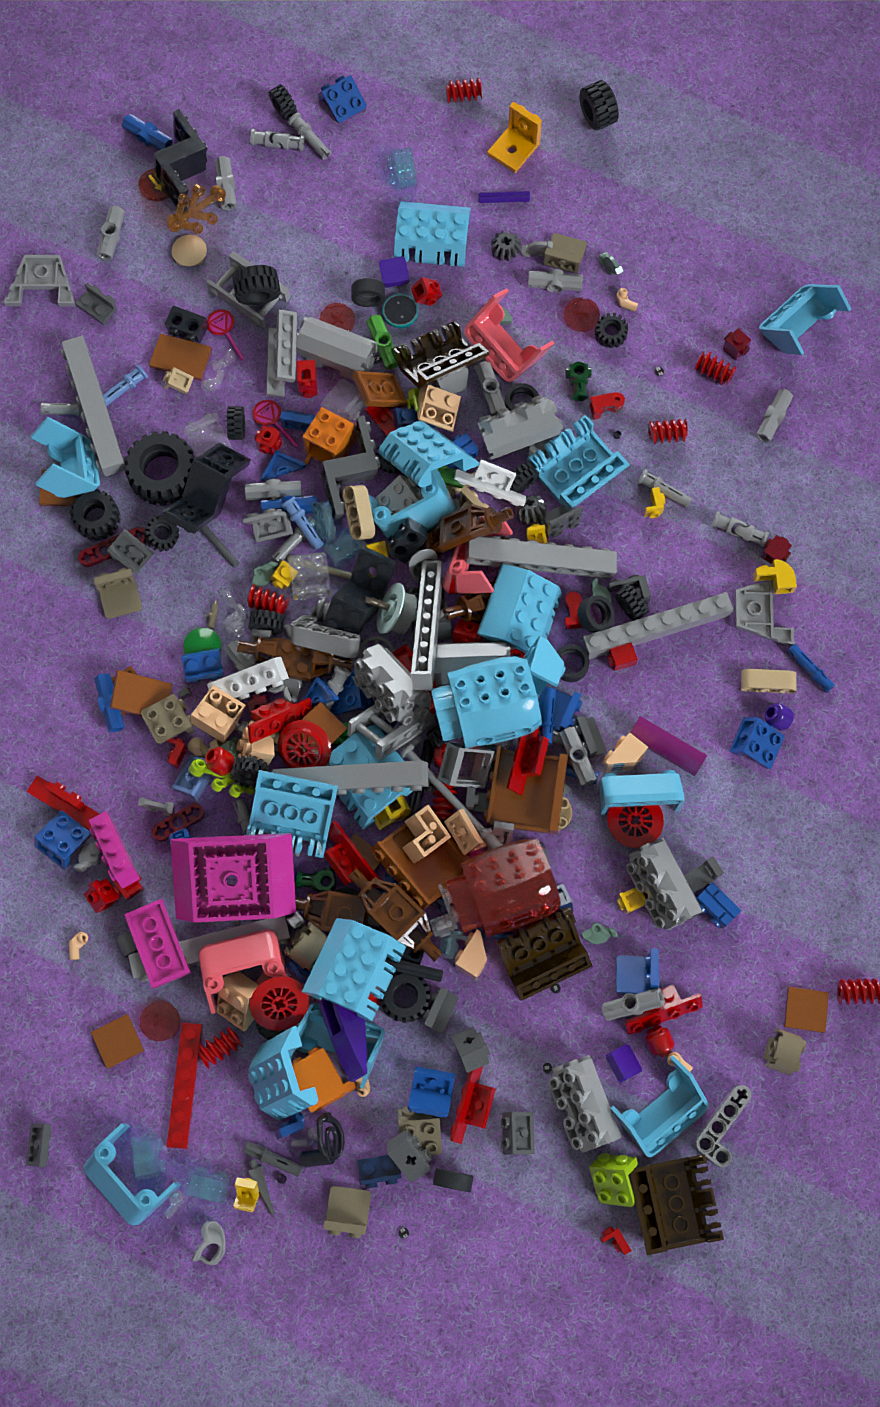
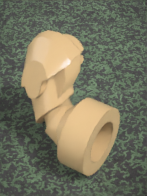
M195 737L188 742L187 746L192 754L205 758L209 750L220 747L224 743L215 738L210 742V748H207L202 740Z

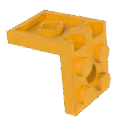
M513 101L509 106L508 128L487 151V155L516 173L540 145L542 126L540 117ZM512 147L516 149V152L509 153L507 149Z

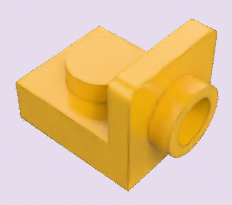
M283 560L270 580L273 581L272 584L278 589H287L298 570Z

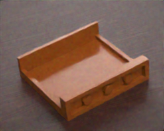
M498 746L497 752H494L492 763H495V768L491 770L489 779L492 782V789H488L487 801H490L489 808H485L484 820H487V825L493 826L494 821L514 824V829L558 835L568 755L560 754V757L545 755L541 775L527 777L523 795L520 796L506 788L515 751L501 749V746Z
M405 823L381 842L378 841L371 851L374 857L386 868L387 873L397 881L399 887L424 910L469 875L477 865L467 854L464 855L452 836L426 857L413 864L402 847L416 837Z

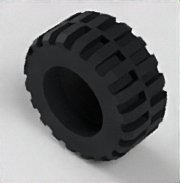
M157 431L151 432L152 435L147 436L145 434L141 436L142 439L140 441L138 439L134 441L133 448L129 447L127 451L128 456L124 460L126 465L124 471L134 493L139 495L140 499L143 501L148 499L149 504L156 505V502H159L160 506H166V502L170 501L173 504L176 502V499L182 498L195 456L190 445L183 438L179 439L177 434L172 433L169 435L168 431H162V434H158ZM168 456L177 460V469L170 477L163 480H152L145 476V469L153 459Z

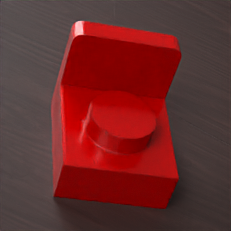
M174 737L167 740L169 745L175 747L170 750L167 759L172 767L178 769L188 748L184 744V740Z
M611 1226L601 1232L603 1235L600 1237L602 1243L612 1237L615 1239L612 1241V1244L618 1253L622 1251L626 1255L632 1251L619 1228L613 1229Z

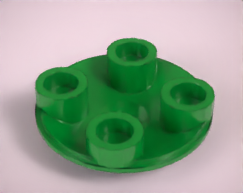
M197 628L191 631L183 643L185 654L218 648L221 652L219 636L208 628Z

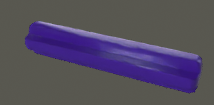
M480 192L478 194L479 203L529 202L530 192Z

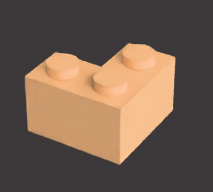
M429 805L404 821L416 838L402 848L414 864L451 838Z

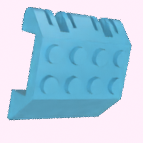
M401 202L398 208L394 258L401 257L404 249V258L408 262L410 256L409 248L416 249L415 263H419L420 250H422V263L437 265L438 252H440L439 265H443L445 262L444 252L447 251L451 252L450 266L455 265V254L458 253L457 266L465 267L471 208Z
M586 415L581 417L578 422L573 423L578 437L575 438L573 432L567 428L564 432L550 440V444L546 443L544 445L549 455L548 459H546L540 449L527 458L528 462L539 472V477L537 478L559 503L571 509L630 465L618 451L613 454L593 431L594 424Z
M416 421L411 425L400 427L390 432L378 451L382 457L390 461L392 465L411 478L420 487L432 484V470L453 463L462 471L479 466V462L423 421Z
M502 564L493 587L494 591L491 593L477 634L491 641L501 640L527 653L539 635L547 639L553 618L555 617L553 608H558L562 591L556 584L530 570Z
M376 724L368 727L378 737H386L381 728ZM358 731L331 752L330 760L326 766L403 762L404 760L396 750L380 761L375 757L376 744ZM403 788L402 792H391V789H384L383 793H372V790H365V794H353V791H346V795L338 796L349 811L358 808L354 819L358 821L362 830H365L376 822V819L373 817L399 796L404 795L407 797L413 791H410V788Z
M259 770L246 835H256V833L258 835H263V833H292V847H294V842L297 841L295 853L300 854L302 841L304 840L310 842L307 850L309 856H312L314 845H317L315 857L323 858L338 786Z
M336 918L302 992L319 1000L324 998L354 1011L358 1017L372 1022L376 1014L372 1010L377 1011L379 1006L369 1000L368 997L371 994L378 999H383L384 994L382 992H386L393 977L390 973H394L396 970L385 960L388 957L395 962H399L401 959L399 955H403L406 946L391 936L356 921Z
M296 1026L261 1044L248 1069V1078L255 1091L254 1098L256 1103L259 1105L260 1110L276 1120L287 1118L289 1115L296 1114L318 1102L315 1087L300 1091L289 1053L302 1046Z

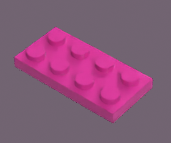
M162 899L124 914L152 989L191 973Z

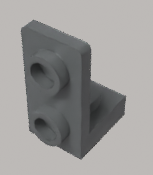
M632 575L626 580L615 579L608 584L607 589L609 592L621 590L627 585L637 586L635 589L638 594L642 595L641 597L644 598L645 602L650 601L651 593L645 575Z
M468 787L466 809L471 812L484 813L485 808H489L490 802L487 801V793L475 792V788Z
M712 856L702 865L684 876L691 890L695 893L719 878L724 872Z

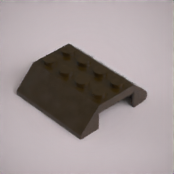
M456 321L441 326V331L446 340L444 342L436 329L410 340V345L415 355H411L405 343L391 349L400 371L419 389L482 361L490 355L489 351L480 343L470 346L462 339L461 328Z
M569 906L562 909L561 912L554 913V916L546 917L542 921H537L525 927L524 930H519L513 936L509 935L496 941V946L505 969L521 1001L592 967L588 952L580 941L574 924L576 919Z
M705 1154L636 1167L629 1174L646 1255L667 1252L670 1249L704 1242L711 1243L724 1240L722 1230L711 1231V1229L720 1228L721 1223L712 1222L707 1224L705 1216L718 1214V1209H706L717 1206L713 1187L704 1189L701 1187L712 1184L711 1179L697 1181L696 1173L701 1174L709 1171L708 1166L697 1168V1165L707 1163Z

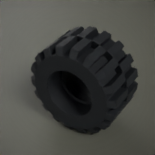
M599 80L581 88L579 94L580 106L586 121L595 131L618 121L619 109L617 100L612 89L605 81Z
M252 265L238 270L232 277L236 301L244 305L266 304L274 301L281 294L278 273L274 267Z
M96 489L94 492L80 494L79 498L76 496L74 499L75 503H72L70 506L72 508L70 515L77 531L89 540H92L94 537L96 541H100V537L107 539V534L112 536L114 534L113 529L117 530V523L121 521L119 517L121 516L120 511L112 496L108 495L105 491L100 492L99 489ZM102 508L105 510L104 515L99 520H86L87 514L92 509Z
M394 972L386 992H382L384 997L380 999L381 1006L385 1013L394 1021L402 1023L414 1022L422 1017L430 1004L429 986L425 979L421 977ZM401 985H409L417 993L416 1003L407 1009L398 1007L393 1000L395 990Z

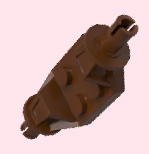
M470 504L441 517L433 532L428 533V539L418 551L431 549L436 552L437 557H441L443 553L452 551L453 547L479 536L485 537L493 532H500L502 522L513 519V511L510 507H506L497 512L492 507L485 508Z
M496 580L489 582L492 587H494ZM469 593L459 596L457 598V605L443 609V614H447V616H444L445 619L450 620L461 616L465 622L472 621L481 624L491 593Z
M259 636L256 643L239 640V645L237 646V652L253 654L255 663L259 664L268 661L261 657V654L271 656V659L281 656L289 678L308 682L314 681L316 677L331 676L335 666L344 667L351 672L353 660L336 658L335 654L295 645L289 639L283 638L263 639V637ZM316 665H328V668L316 669Z
M357 868L348 876L361 889L357 897L361 898L367 914L389 936L412 949L414 953L422 949L433 962L443 954L430 941V937L434 933L430 929L426 913L397 884L378 880L377 877L369 881ZM373 885L379 887L380 889L384 890L385 892H384V893H381L379 890H377L375 887H373ZM418 925H420L426 937H424L421 931L417 928Z
M329 890L317 894L309 892L306 900L295 898L296 910L303 911L304 920L308 919L320 930L330 932L336 918L353 920L365 926L379 927L372 929L383 933V929L367 914L361 898L359 899L355 895ZM310 913L321 916V918L311 915Z

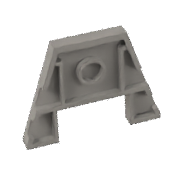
M24 255L17 270L16 279L9 288L8 297H5V306L22 307L23 290H59V307H75V301L61 256Z
M772 580L735 590V628L787 646L794 645V628L774 627V588Z

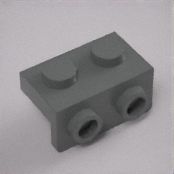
M126 529L122 531L107 550L113 559L119 560L125 565V568H131L135 574H138L154 554L153 551Z
M584 715L577 717L574 727L577 734L580 735L581 743L587 751L588 759L606 753V748L594 717L585 719Z
M442 987L439 991L435 990L431 999L434 1004L431 1010H426L422 1019L425 1021L424 1026L443 1034L459 997L449 993L447 989Z

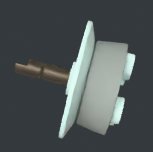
M401 583L393 584L386 592L382 601L373 597H366L365 603L379 608L376 624L377 630L381 634H386L390 630L398 634H404L412 621L414 622L417 618L416 596L405 593L404 586Z

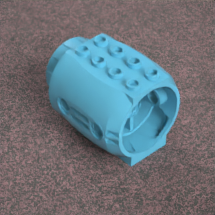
M516 656L498 658L448 672L449 685L431 690L443 741L462 737L465 749L519 738L533 733L542 724L537 693L528 661Z

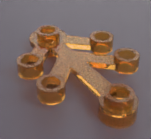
M196 184L193 187L191 200L186 194H181L178 197L175 214H171L166 220L168 229L172 232H178L183 228L192 230L195 234H201L203 226L199 222L190 223L186 222V220L196 218L206 220L209 224L214 225L218 221V217L213 212L205 213L200 211L215 201H223L226 197V191L220 185H215L210 190V196L198 203L199 197L205 193V188L200 184ZM188 206L187 211L183 213L184 207Z

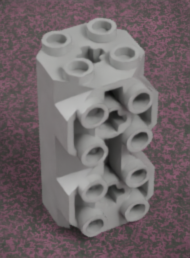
M313 317L303 318L302 328L300 332L296 333V353L305 357L306 360H315L317 367L329 366L337 369L341 376L353 381L352 374L355 371L370 372L375 361L373 353L377 354L378 350L377 342Z
M539 395L532 398V402L527 404L525 401L515 404V409L512 411L505 408L497 411L498 415L481 417L478 427L480 428V433L489 452L490 459L493 460L561 434L560 430L563 429L561 420L555 416L557 409L554 401Z
M503 641L437 644L434 682L437 688L449 684L448 672L488 660L510 657V646L506 645V642Z
M377 644L365 649L363 652L364 657L362 659L358 658L354 663L355 676L353 680L355 685L360 687L367 698L376 696V708L379 711L381 710L389 722L400 721L404 725H408L420 718H425L429 713L428 708L431 704L432 695L427 690H413L411 673L386 647Z
M663 837L653 842L654 845L647 843L639 848L640 851L631 853L626 870L637 891L648 894V899L645 900V907L650 913L655 926L659 929L670 930L703 913V910Z
M590 1055L564 1064V1067L561 1065L553 1068V1076L549 1079L548 1084L557 1108L567 1111L568 1116L564 1119L563 1125L572 1148L581 1150L583 1153L622 1138Z

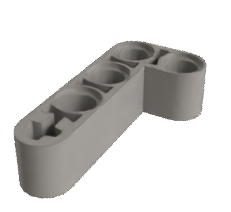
M303 615L291 623L290 642L292 644L346 658H356L359 656L360 636L357 634L317 625V617L312 615Z
M745 1085L735 1086L731 1089L694 1140L696 1151L700 1154H705L706 1159L717 1167H726L731 1162V1153L719 1142L751 1099V1091ZM743 1090V1096L745 1098L739 1099L736 1103L732 1102L736 1100L739 1095L737 1091ZM726 1105L731 1106L733 1109L731 1117H727L724 1114ZM714 1122H718L721 1125V1131L718 1134L712 1131V1124ZM702 1138L707 1139L709 1142V1147L706 1150L700 1148L699 1142ZM720 1151L726 1157L725 1161L721 1164L716 1160V1155Z

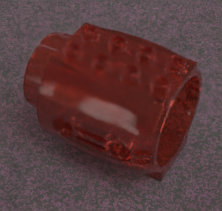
M538 838L507 843L460 862L463 875L445 882L463 933L482 927L486 938L531 925L560 910L561 906L559 892L551 867Z

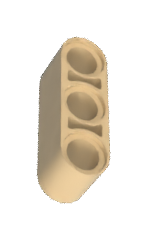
M364 485L346 486L343 490V499L351 537L354 540L371 539L375 535V526L367 488Z
M744 669L741 670V690L745 692L749 690V692L796 693V672Z

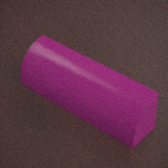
M639 716L630 732L648 746L649 750L693 776L697 774L707 757L703 752Z

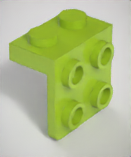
M603 1153L589 1166L600 1203L626 1207L634 1206L635 1199L628 1175L638 1165L636 1157Z

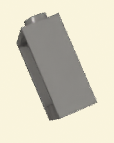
M447 742L438 780L449 786L485 788L495 751L485 746L465 749L464 743ZM465 751L477 752L470 777L458 776Z

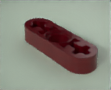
M193 803L156 824L152 828V835L157 841L164 842L169 839L170 834L183 828H189L204 818L205 811L200 804ZM192 809H200V811L198 812V817H195L194 815L189 817V819L191 820L190 822H188L186 817L183 815L184 813H186L187 816H189L193 813ZM176 818H182L184 824L182 827L176 828L173 826V821ZM167 823H169L170 827L174 830L173 832H171L169 829L164 832L165 836L161 837L160 835H156L159 833V828H161L162 830L168 828V826L166 825Z

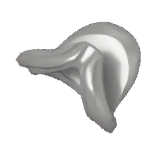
M288 678L283 680V685L268 689L272 693L283 691L285 699L290 703L296 704L303 688V681Z
M207 1221L201 1227L204 1241L197 1248L191 1259L194 1262L200 1259L205 1264L216 1265L225 1254V1234L217 1222ZM214 1243L218 1245V1250L210 1261L201 1254L204 1248Z

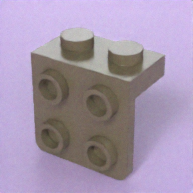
M122 568L111 574L103 573L94 578L107 619L142 610L135 576L131 568Z
M175 694L151 705L141 712L152 736L158 744L184 731L188 735L195 732L192 727L194 725L191 724V715L186 716L184 712L187 707L182 698L178 700Z
M408 1107L398 1109L399 1134L408 1130L411 1135H416L423 1150H428L430 1155H440L442 1153L440 1118L430 1114L409 1111Z
M332 1186L330 1188L327 1216L323 1229L328 1230L330 1235L340 1236V1232L349 1233L348 1237L361 1238V1234L365 1235L371 1192L368 1190Z

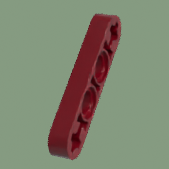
M136 527L128 530L135 538L137 537L136 534L140 533L142 539L139 541L143 544L146 543L144 540V528ZM119 535L82 550L78 555L81 565L89 568L111 559L110 553L101 555L100 550L103 547L109 548ZM93 551H96V554L99 558L96 559ZM85 555H88L90 557L89 562H86V560H84Z

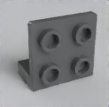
M562 505L547 512V516L543 517V521L538 522L540 525H545V534L548 538L551 536L558 537L563 533V530L567 528L574 529L580 524L583 508L579 506L571 509Z

